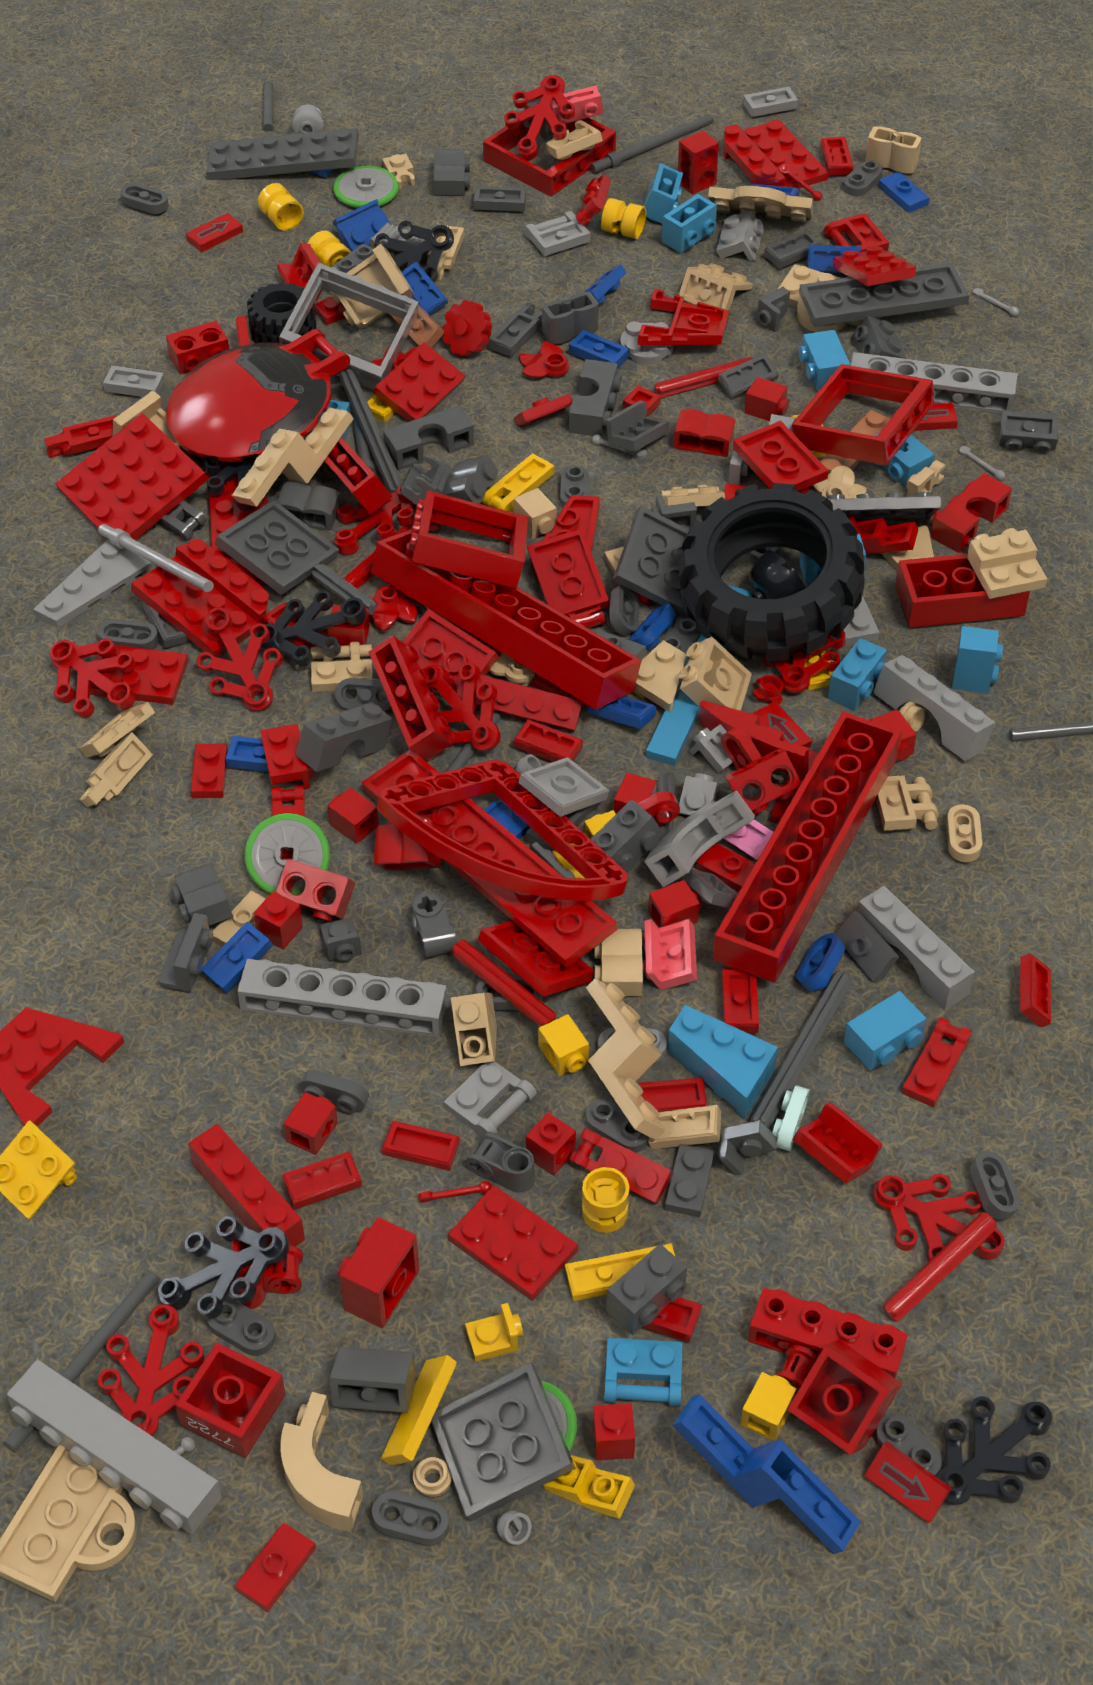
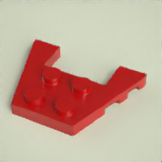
M654 289L650 309L675 312L670 328L642 324L637 345L722 344L729 319V310L703 302H698L696 306L684 302L683 296L675 294L673 299L664 296L663 290Z
M25 1007L0 1031V1090L14 1113L21 1120L23 1126L30 1120L38 1127L52 1113L51 1106L30 1092V1090L76 1046H79L104 1063L124 1044L123 1036L119 1033Z

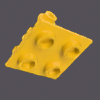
M29 1120L0 1155V1192L25 1217L30 1219L59 1184L70 1186L76 1181L77 1175L73 1167L76 1163Z

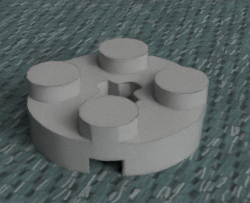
M633 321L627 324L626 330L621 335L620 345L629 348L631 361L638 364H657L662 362V358L672 355L674 345H637L642 324L669 328L664 322L655 324Z

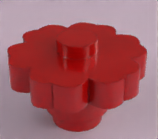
M463 300L461 305L453 304L445 314L447 323L442 327L445 331L443 334L444 343L450 345L452 353L470 357L473 352L480 353L488 344L491 336L492 323L490 314L483 312L482 304L473 301Z

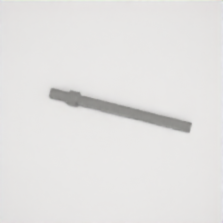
M106 524L100 525L98 529L99 534L108 538L111 544L116 547L132 551L207 593L213 589L212 581L132 539L130 534L120 528L114 529Z

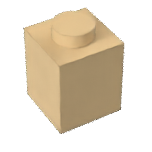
M538 488L514 498L513 513L528 517L527 535L531 539L547 534L554 528L557 508Z

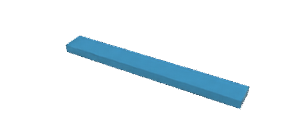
M728 585L738 593L752 597V591ZM701 634L698 642H701L707 638ZM722 643L721 646L726 649V644ZM680 688L676 692L673 710L669 712L665 709L646 749V758L674 766L700 713L699 706Z

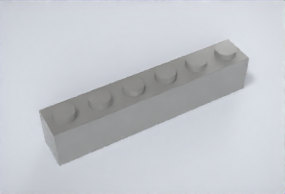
M38 1359L6 1394L11 1406L10 1414L18 1423L25 1427L31 1424L39 1429L41 1437L50 1445L57 1447L60 1444L68 1449L69 1455L79 1465L85 1468L91 1465L100 1471V1477L113 1488H117L120 1485L130 1492L129 1496L140 1507L148 1509L151 1506L161 1513V1519L174 1530H179L181 1527L192 1535L222 1498L219 1483L215 1478Z

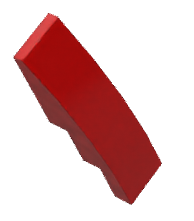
M853 514L846 515L857 529V534H860L866 554L913 550L919 531L915 521L887 526L884 518L856 522Z
M703 700L700 702V726L704 729L707 727L712 731L721 724L726 731L733 727L746 730L751 735L753 743L762 757L781 747L786 751L798 777L805 778L809 771V748L785 742L784 731L761 726L759 715ZM784 768L776 769L782 772H786Z

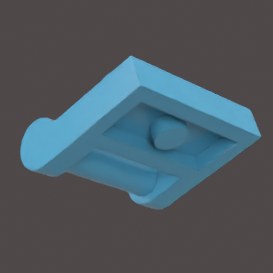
M607 1338L604 1403H616L617 1399L669 1402L671 1407H680L683 1342ZM617 1379L670 1381V1386L617 1384Z

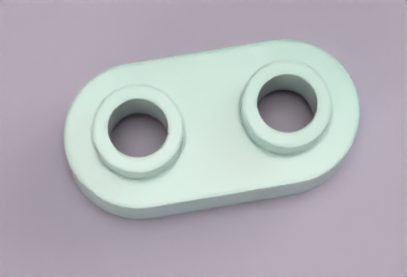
M796 1085L793 1092L786 1091L781 1108L782 1111H786L784 1119L777 1118L772 1132L777 1138L776 1148L791 1151L794 1143L793 1138L799 1129L806 1109L810 1089Z

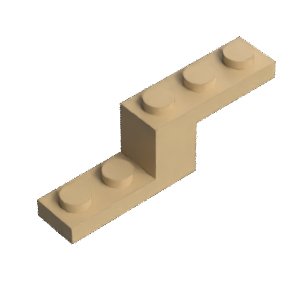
M328 408L305 440L299 432L279 429L272 436L270 443L262 454L256 458L254 465L247 475L239 482L232 496L238 503L257 507L281 472L290 481L308 484L354 418L348 411Z
M595 978L586 989L616 1032L588 1061L633 1128L656 1140L665 1129L657 1119L659 1116L658 1111L641 1096L643 1089L636 1082L661 1056V1053L654 1045L656 1038L648 1029L639 1024V1014L631 1006L624 1003L622 999L625 995L615 984L609 983L606 985Z

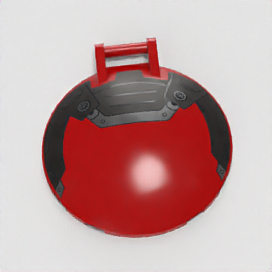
M318 329L311 330L289 344L254 343L220 352L195 366L174 388L166 410L169 430L182 448L201 458L208 455L218 457L219 461L236 462L242 461L243 456L255 454L260 456L270 443L272 436L279 429L299 432L304 437L319 423L318 417L323 410L327 411L332 396L330 377L346 369L350 364V357L345 352L338 351L325 339V335ZM319 348L328 358L320 361L311 352Z

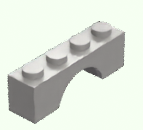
M901 655L883 664L873 692L876 696L895 710L910 701L927 708L939 724L942 745L964 761L973 758L985 750L995 725L993 720L961 698L958 693L953 692L939 682L936 677L925 672L911 659Z
M885 886L859 901L857 912H860L887 943L903 952L915 968L921 988L944 1011L970 994L975 971Z

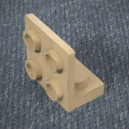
M709 263V266L698 264V267L687 268L679 295L683 296L685 301L697 305L698 302H703L730 310L736 290H751L754 284L747 282V277L742 274L732 272L730 275L723 272L724 267L713 263Z

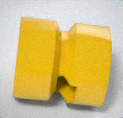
M279 183L267 185L258 196V207L278 229L286 231L296 227L301 222L304 215L303 207L283 185Z
M609 198L602 213V231L612 234L621 232L624 237L638 239L645 226L646 207L634 203L626 206L625 201Z
M327 230L317 232L307 243L311 245L321 264L332 267L351 253L335 235Z
M608 1167L594 1169L587 1174L583 1181L582 1217L584 1222L597 1232L609 1233L616 1231L625 1224L628 1218L629 1183L620 1171Z

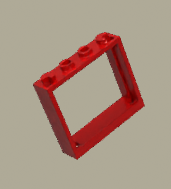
M591 118L581 119L599 130L603 141L595 144V147L590 150H580L572 153L573 155L570 158L560 161L546 171L509 151L517 146L523 137H526L529 128L524 126V122L514 129H509L505 126L483 141V161L552 197L589 171L591 163L603 159L610 152L616 151V131ZM577 121L565 124L569 133L576 129L575 122Z
M841 364L833 375H830L823 387L817 391V394L809 404H806L800 415L794 419L791 432L810 451L887 466L934 405L933 380ZM847 393L903 403L877 437L821 426Z
M427 490L424 500L418 499L408 548L414 550L412 562L517 589L525 561L528 517ZM430 521L509 542L508 554L429 534Z

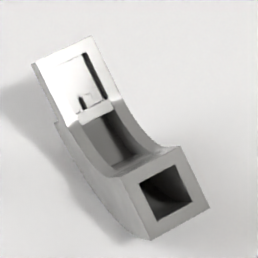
M736 790L717 802L711 801L682 821L651 850L644 862L662 887H665L689 873L695 861L707 849L722 838L752 822L755 815Z

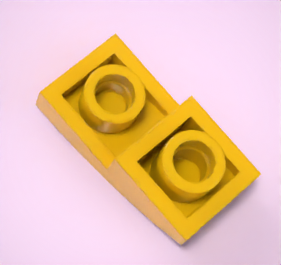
M573 1455L571 1457L576 1469L543 1485L547 1491L617 1519L621 1518L635 1487L631 1477L597 1469L592 1460Z

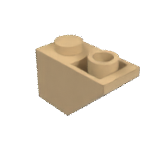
M492 993L451 997L460 1066L495 1061L497 1024Z

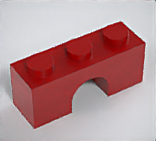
M985 473L975 481H970L959 496L955 495L948 506L942 511L939 510L935 513L931 520V526H933L931 538L957 553L962 552L968 546L969 538L974 539L976 537L979 524L978 517L993 523L1008 509L1012 488Z

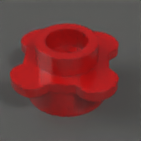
M765 675L756 680L758 687L753 691V696L756 699L767 703L776 702L778 705L782 703L783 698L781 694L785 690L783 689L784 683L780 678L774 675Z

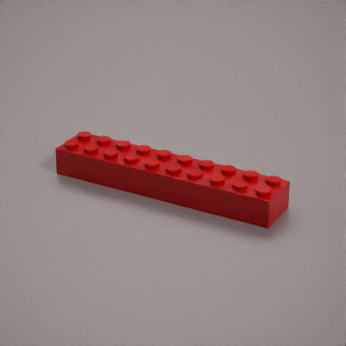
M412 529L376 543L372 574L382 579L384 583L399 589L407 597L422 603L427 609L445 617L450 623L468 631L471 636L491 645L494 650L514 659L517 664L523 665L537 673L540 678L552 682L560 687L563 692L575 696L583 701L586 706L598 709L634 692L641 659L524 590L412 562L414 550L408 549Z
M842 711L718 928L714 940L713 960L776 983L899 756L902 731Z

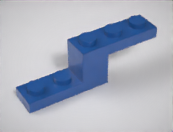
M700 1394L691 1397L672 1426L752 1507L781 1499L833 1554L844 1551L861 1521L781 1439L752 1448Z

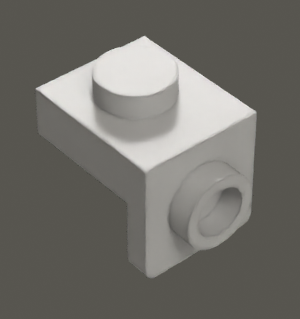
M695 773V777L686 776L679 802V814L690 816L715 799L719 786L717 782H713L714 778L712 776Z

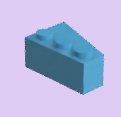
M685 1005L669 1029L668 1053L696 1078L703 1077V1081L713 1089V1093L720 1099L723 1098L737 1110L736 1113L745 1120L775 1070L778 1047Z

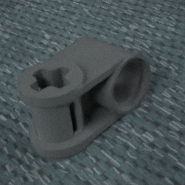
M430 892L417 895L412 903L414 912L412 922L422 956L428 958L452 952L453 946L457 944V939L441 899L436 894Z
M484 1133L481 1138L482 1143L474 1154H470L465 1161L469 1170L513 1192L520 1193L530 1190L535 1183L532 1153L526 1148L505 1140L496 1133Z

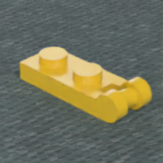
M532 453L486 491L482 504L512 512L514 498L542 485L554 475V465Z

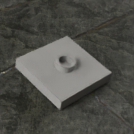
M568 757L521 773L519 778V784L560 817L605 801L609 794V790Z

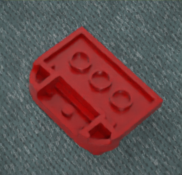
M779 119L755 127H749L745 130H742L737 124L725 127L723 156L725 159L732 158L751 179L750 184L803 188L788 175H783L779 171L782 164H787L790 171L808 186L828 180L829 172Z
M192 539L189 543L176 547L175 556L171 560L212 581L214 586L210 592L207 593L159 566L131 584V592L158 612L175 628L182 631L186 637L203 651L210 652L217 658L228 650L220 635L213 633L206 624V616L210 610L217 607L227 610L233 621L230 629L238 644L251 636L250 630L253 625L257 623L263 624L262 617L267 614L268 592L219 551L206 545L201 539ZM225 620L218 621L216 627L222 626Z

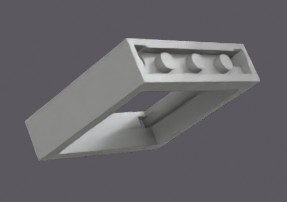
M318 263L279 336V343L289 344L301 337L298 332L321 288L401 318L403 322L381 366L347 354L350 357V364L346 369L353 371L360 385L374 390L375 386L390 373L393 363L397 359L417 318L419 302L408 298L406 295L390 291L384 286L375 285L364 281L358 276L341 272L335 267L331 268ZM319 348L311 352L320 361L328 358Z

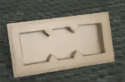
M250 891L231 911L233 917L223 920L213 930L212 942L223 947L246 922L255 927L253 913L266 898Z
M718 1105L658 1112L659 1116L657 1119L665 1131L656 1140L649 1137V1145L653 1149L678 1147L680 1144L695 1145L719 1142L721 1110Z

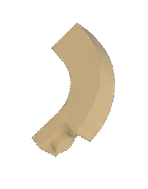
M312 1392L308 1404H302L300 1407L296 1425L284 1423L281 1435V1458L285 1478L294 1499L311 1517L325 1525L351 1532L363 1499L362 1483L359 1480L328 1471L317 1460L315 1452L329 1414L327 1395Z

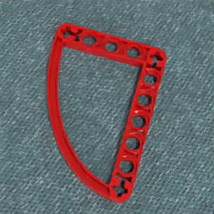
M490 760L386 787L379 792L377 809L395 827L436 856L477 877L522 893L560 900H604L620 896L625 892L628 882L627 872L565 815L561 817L519 784L520 774L506 762ZM493 792L585 878L549 876L502 863L446 836L417 816L415 812Z

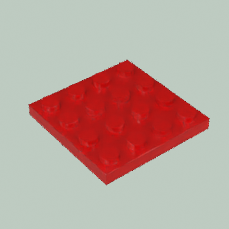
M141 413L55 484L98 529L102 524H106L114 529L120 528L129 533L132 539L136 540L208 481L209 478L145 414Z

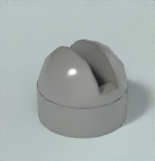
M529 754L517 762L515 770L521 774L542 765L537 757Z
M512 1510L506 1511L499 1517L496 1528L498 1535L504 1541L512 1545H520L530 1536L532 1525L527 1515ZM509 1524L516 1530L513 1535L508 1528Z

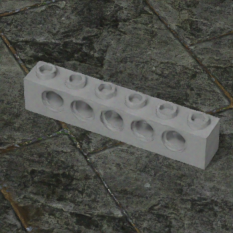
M853 352L851 366L933 380L934 404L953 403L955 408L1002 413V410L1012 411L1018 373Z
M247 959L237 991L240 1010L440 1037L447 1008L446 985H439L434 982L409 981L399 977L372 976L368 973L343 972L333 968L320 969L306 967L302 964L276 963L266 959Z

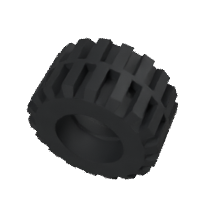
M279 282V284L272 283L268 284L267 287H260L258 292L251 294V298L247 301L250 334L256 343H279V336L303 293L304 287L296 286L293 283L285 284V282ZM314 304L298 332L301 336L316 329Z

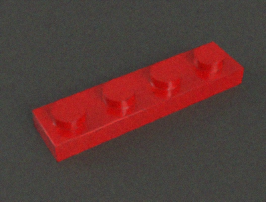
M480 675L477 680V686L482 682H489L497 688L498 693L494 700L493 711L526 721L529 719L542 725L575 733L583 701ZM461 679L460 685L457 694L462 698V700L464 688L463 679ZM489 688L486 689L484 696L489 693ZM476 695L475 707L481 709L482 700Z

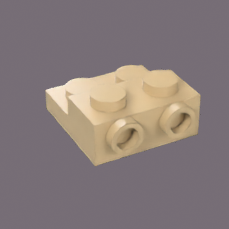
M1009 528L1001 535L989 537L988 534H980L970 541L967 558L989 599L1046 587L1047 577L1036 560L1038 549L1027 530L1017 531L1014 528Z
M712 636L701 642L693 643L686 652V656L690 658L689 662L679 673V678L682 679L680 690L698 706L703 700L741 711L752 673Z

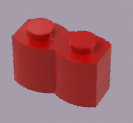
M683 409L680 412L675 428L673 447L683 451L702 452L709 455L728 457L736 420L724 414L708 415L695 409Z
M421 818L425 822H427L428 824H430L431 826H433L434 828L443 833L444 829L434 825L433 820ZM387 821V825L377 827L373 865L387 870L432 869L440 867V857L416 843L390 821Z

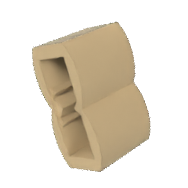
M873 127L868 136L865 161L873 160L881 165L882 168H891L901 173H914L919 161L922 138L913 133L896 132L886 127Z
M618 929L594 947V958L601 959V965H595V978L606 985L609 983L615 984L625 996H642V930Z

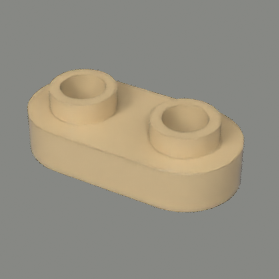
M960 804L953 806L948 812L946 821L949 853L960 862H972L980 856L982 849L980 815L975 808L969 805Z

